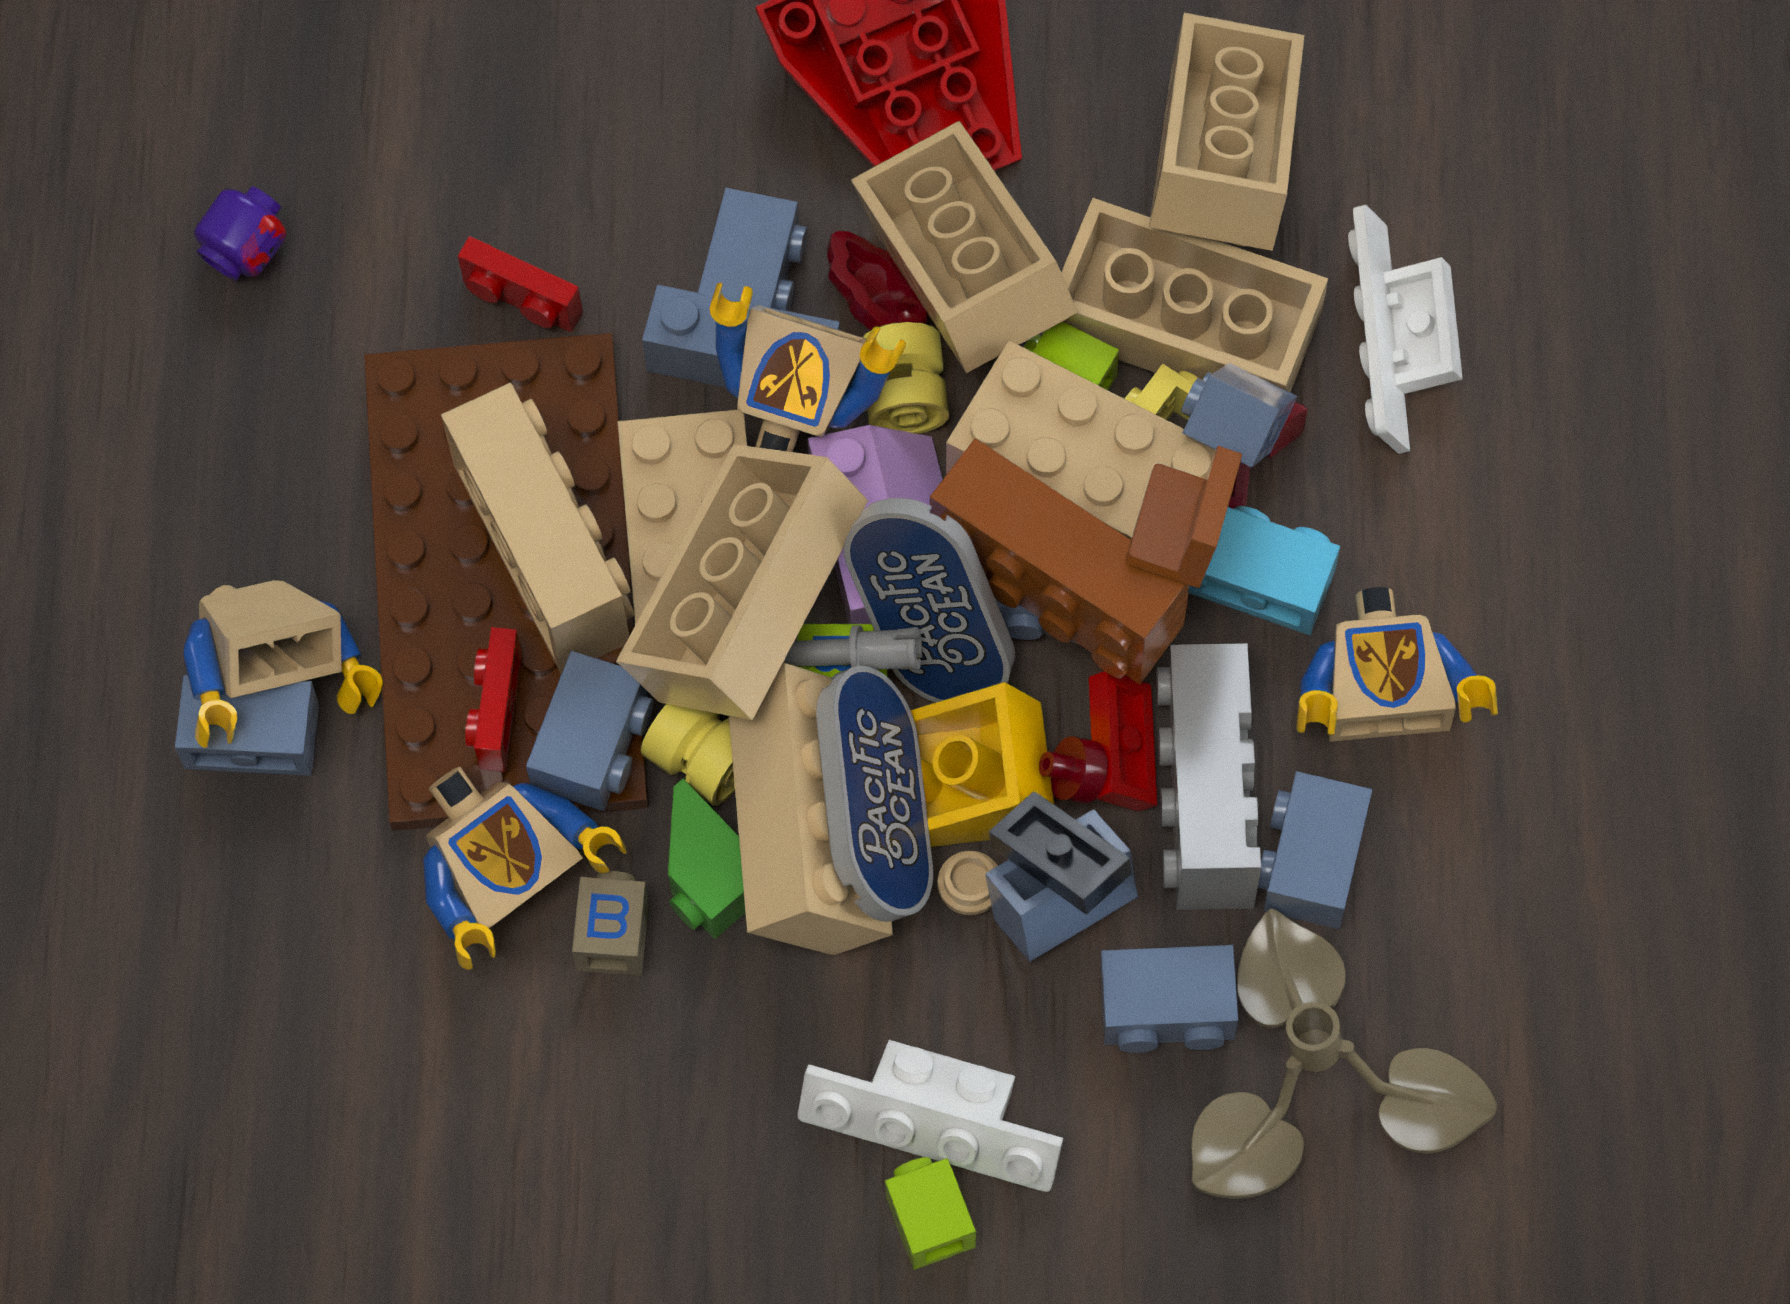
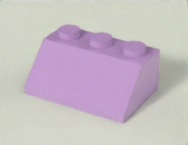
M866 425L825 434L823 437L808 438L809 455L828 457L868 499L865 508L874 502L891 498L912 499L930 505V495L943 480L931 436ZM843 547L834 567L848 624H872L847 568Z

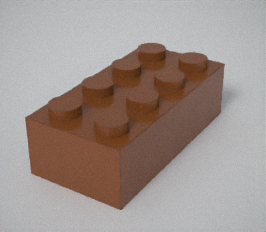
M974 438L930 495V506H932L930 513L939 516L944 521L948 515L959 523L970 537L995 599L1011 608H1016L1018 605L1022 606L1037 616L1041 627L1055 639L1064 643H1069L1071 640L1075 641L1090 651L1093 661L1108 674L1116 678H1123L1126 675L1138 684H1141L1183 628L1189 585L1129 565L1125 560L1131 542L1129 538L976 438Z

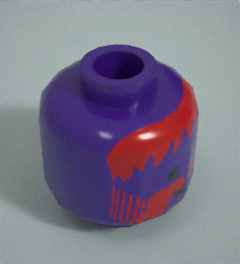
M251 186L246 194L235 189H224L195 227L194 236L201 245L196 252L197 255L212 268L234 281L240 275L246 277L259 275L287 236L285 226L276 217L282 207L273 198L254 186Z

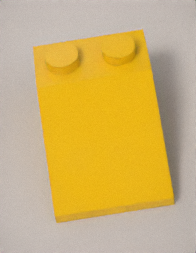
M1003 682L910 710L919 741L931 847L990 840L989 831L1033 791L1054 804L1051 778L1043 777L1039 772L1040 758L1047 751L1040 701Z

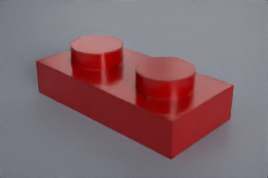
M471 236L468 237L458 254L463 283L474 295L487 302L497 303L500 299L520 309L525 318L538 326L551 328L555 325L572 333L583 314L579 286Z
M491 627L488 649L478 648L474 667L475 687L483 688L480 709L470 708L468 712L465 743L466 747L474 748L480 770L506 772L522 659V649L517 629Z
M1105 671L1088 677L1091 740L1099 742L1107 756L1105 783L1096 799L1138 812L1157 806L1151 684L1145 682L1138 684L1127 676L1116 678Z

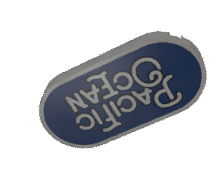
M905 498L880 500L865 508L860 513L859 518L853 523L845 540L844 557L875 631L918 627L920 630L922 658H917L921 660L920 669H892L895 675L913 692L933 702H940L1003 682L1008 683L1015 661L1014 644L973 543L966 531L948 515L944 521L939 516L931 514L932 506L920 501Z
M855 666L839 672L830 678L832 679L831 684L822 688L816 709L830 850L839 880L844 887L852 885L860 899L854 900L856 905L868 916L879 921L890 922L912 915L922 909L930 896L933 883V862L919 741L909 706L894 683L874 668Z

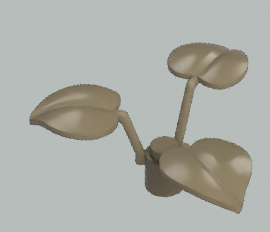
M1271 908L1259 920L1246 942L1239 963L1237 989L1242 1008L1257 1024L1266 1028H1276L1286 1024L1291 1057L1286 1062L1287 1071L1278 1102L1272 1111L1261 1097L1248 1092L1224 1094L1204 1108L1196 1121L1192 1135V1184L1197 1190L1208 1195L1220 1198L1241 1199L1268 1193L1289 1180L1302 1160L1305 1145L1301 1132L1292 1124L1281 1119L1289 1109L1298 1075L1303 1069L1312 1072L1327 1070L1340 1057L1345 1058L1376 1093L1386 1095L1379 1108L1381 1127L1396 1145L1411 1152L1430 1154L1454 1147L1494 1118L1497 1112V1102L1486 1083L1467 1065L1447 1053L1429 1048H1413L1399 1052L1392 1059L1389 1066V1083L1379 1079L1355 1052L1354 1044L1341 1038L1339 1018L1332 1009L1341 998L1346 985V970L1339 953L1320 935L1294 923L1279 911Z

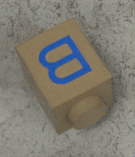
M620 871L598 873L597 878L580 877L572 954L577 971L642 976L649 910V897L645 881H636L633 875Z

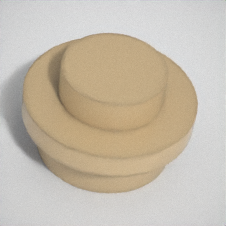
M977 851L959 852L947 859L938 875V891L945 905L954 912L963 915H978L992 908L985 873L997 867L996 862L986 854Z

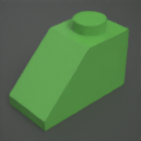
M682 779L673 788L668 877L671 893L674 897L669 900V904L689 928L695 930L701 925L716 939L746 913L739 836Z

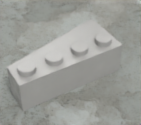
M1248 644L1170 645L1168 667H1157L1156 669L1157 706L1169 705L1170 727H1159L1158 729L1159 766H1171L1172 788H1161L1160 791L1161 827H1173L1174 849H1164L1162 854L1163 888H1175L1176 910L1254 909L1261 872L1260 847H1256L1258 826L1257 797H1250V791L1254 789L1255 757L1254 742L1252 739H1248V730H1251L1252 721Z

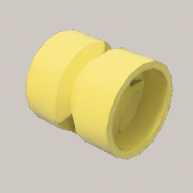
M913 322L892 323L879 327L881 329L876 339L883 349L894 350L900 339L906 342V348L895 367L890 371L878 401L867 409L869 425L915 434L932 431L942 426L949 419L945 380L939 376L943 371L940 332L932 326ZM870 332L866 333L863 338L867 339Z
M666 704L649 727L642 742L641 754L669 775L684 772L686 774L685 781L705 801L712 806L720 805L735 792L729 718L720 721V714Z

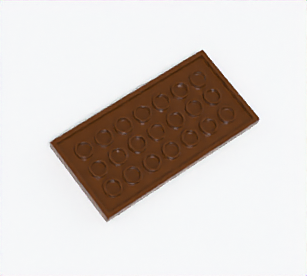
M612 333L364 354L381 677L383 680L382 695L389 823L392 831L437 827L449 817L429 791V788L438 779L457 767L462 768L480 794L497 782L509 783L512 787L526 782L530 784L526 764L561 677L542 636L454 467L441 414L508 383L513 385L521 403L529 399L533 400L547 430V434L543 436L550 452L553 454L559 451L565 460L575 484L571 490L578 506L587 504L602 535V540H599L606 560L614 557L618 562L630 588V593L626 595L633 608L618 421L620 420ZM634 617L627 620L629 636L635 627ZM491 627L517 629L522 649L506 772L480 770L474 748L466 747L465 743L468 712L470 708L480 709L483 688L475 687L476 654L478 648L488 649ZM624 646L597 659L619 665L616 660ZM633 735L626 753L627 756L632 757L627 782L620 794L611 792L604 811L577 802H570L585 814L648 808L645 757L641 754L643 736Z

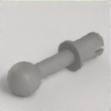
M853 625L850 630L849 639L794 641L783 663L785 662L797 667L851 664V668L855 666H868L876 670H916L921 667V660L917 658H922V639L918 627L898 630L864 631L861 625Z

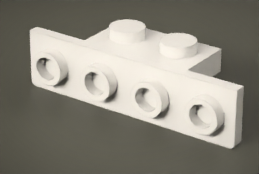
M1367 205L1353 208L1355 229L1349 231L1348 241L1352 257L1359 266L1360 285L1354 289V301L1357 312L1365 326L1366 342L1360 344L1359 352L1363 370L1367 377L1370 378L1372 399L1366 400L1365 413L1371 432L1375 436H1379L1400 454L1410 451L1404 394L1463 379L1451 266L1440 257L1392 270L1387 225Z
M892 1040L888 1041L872 1082L809 1064L804 1075L797 1115L798 1119L802 1122L919 1156L930 1157L937 1161L948 1158L950 1165L1043 1192L1051 1190L1063 1142L1062 1137L1002 1120L1011 1097L1015 1076Z

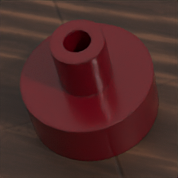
M1069 736L1058 744L1054 752L1046 751L1043 753L1039 761V772L1041 776L1051 778L1052 793L1056 798L1074 803L1088 804L1096 799L1104 786L1107 775L1106 752L1097 741Z

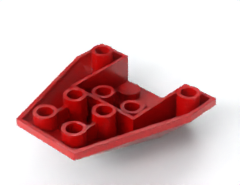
M770 0L755 7L756 14L779 65L872 167L881 164L958 121L961 122L994 172L1022 159L1005 0Z

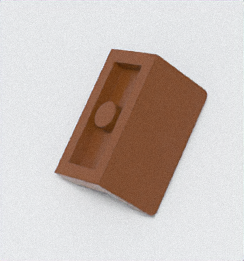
M1217 446L1205 478L1162 464H1155L1150 474L1128 548L1126 562L1137 568L1200 588L1218 544L1242 453Z

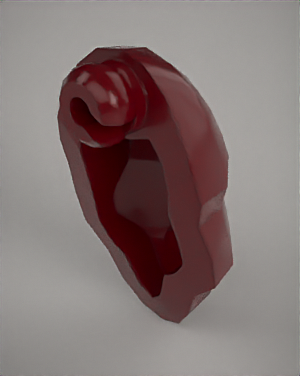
M836 231L831 235L826 248L829 261L828 279L846 300L853 318L870 332L874 327H881L892 323L913 322L926 324L927 311L888 251L874 246L863 237L849 231Z

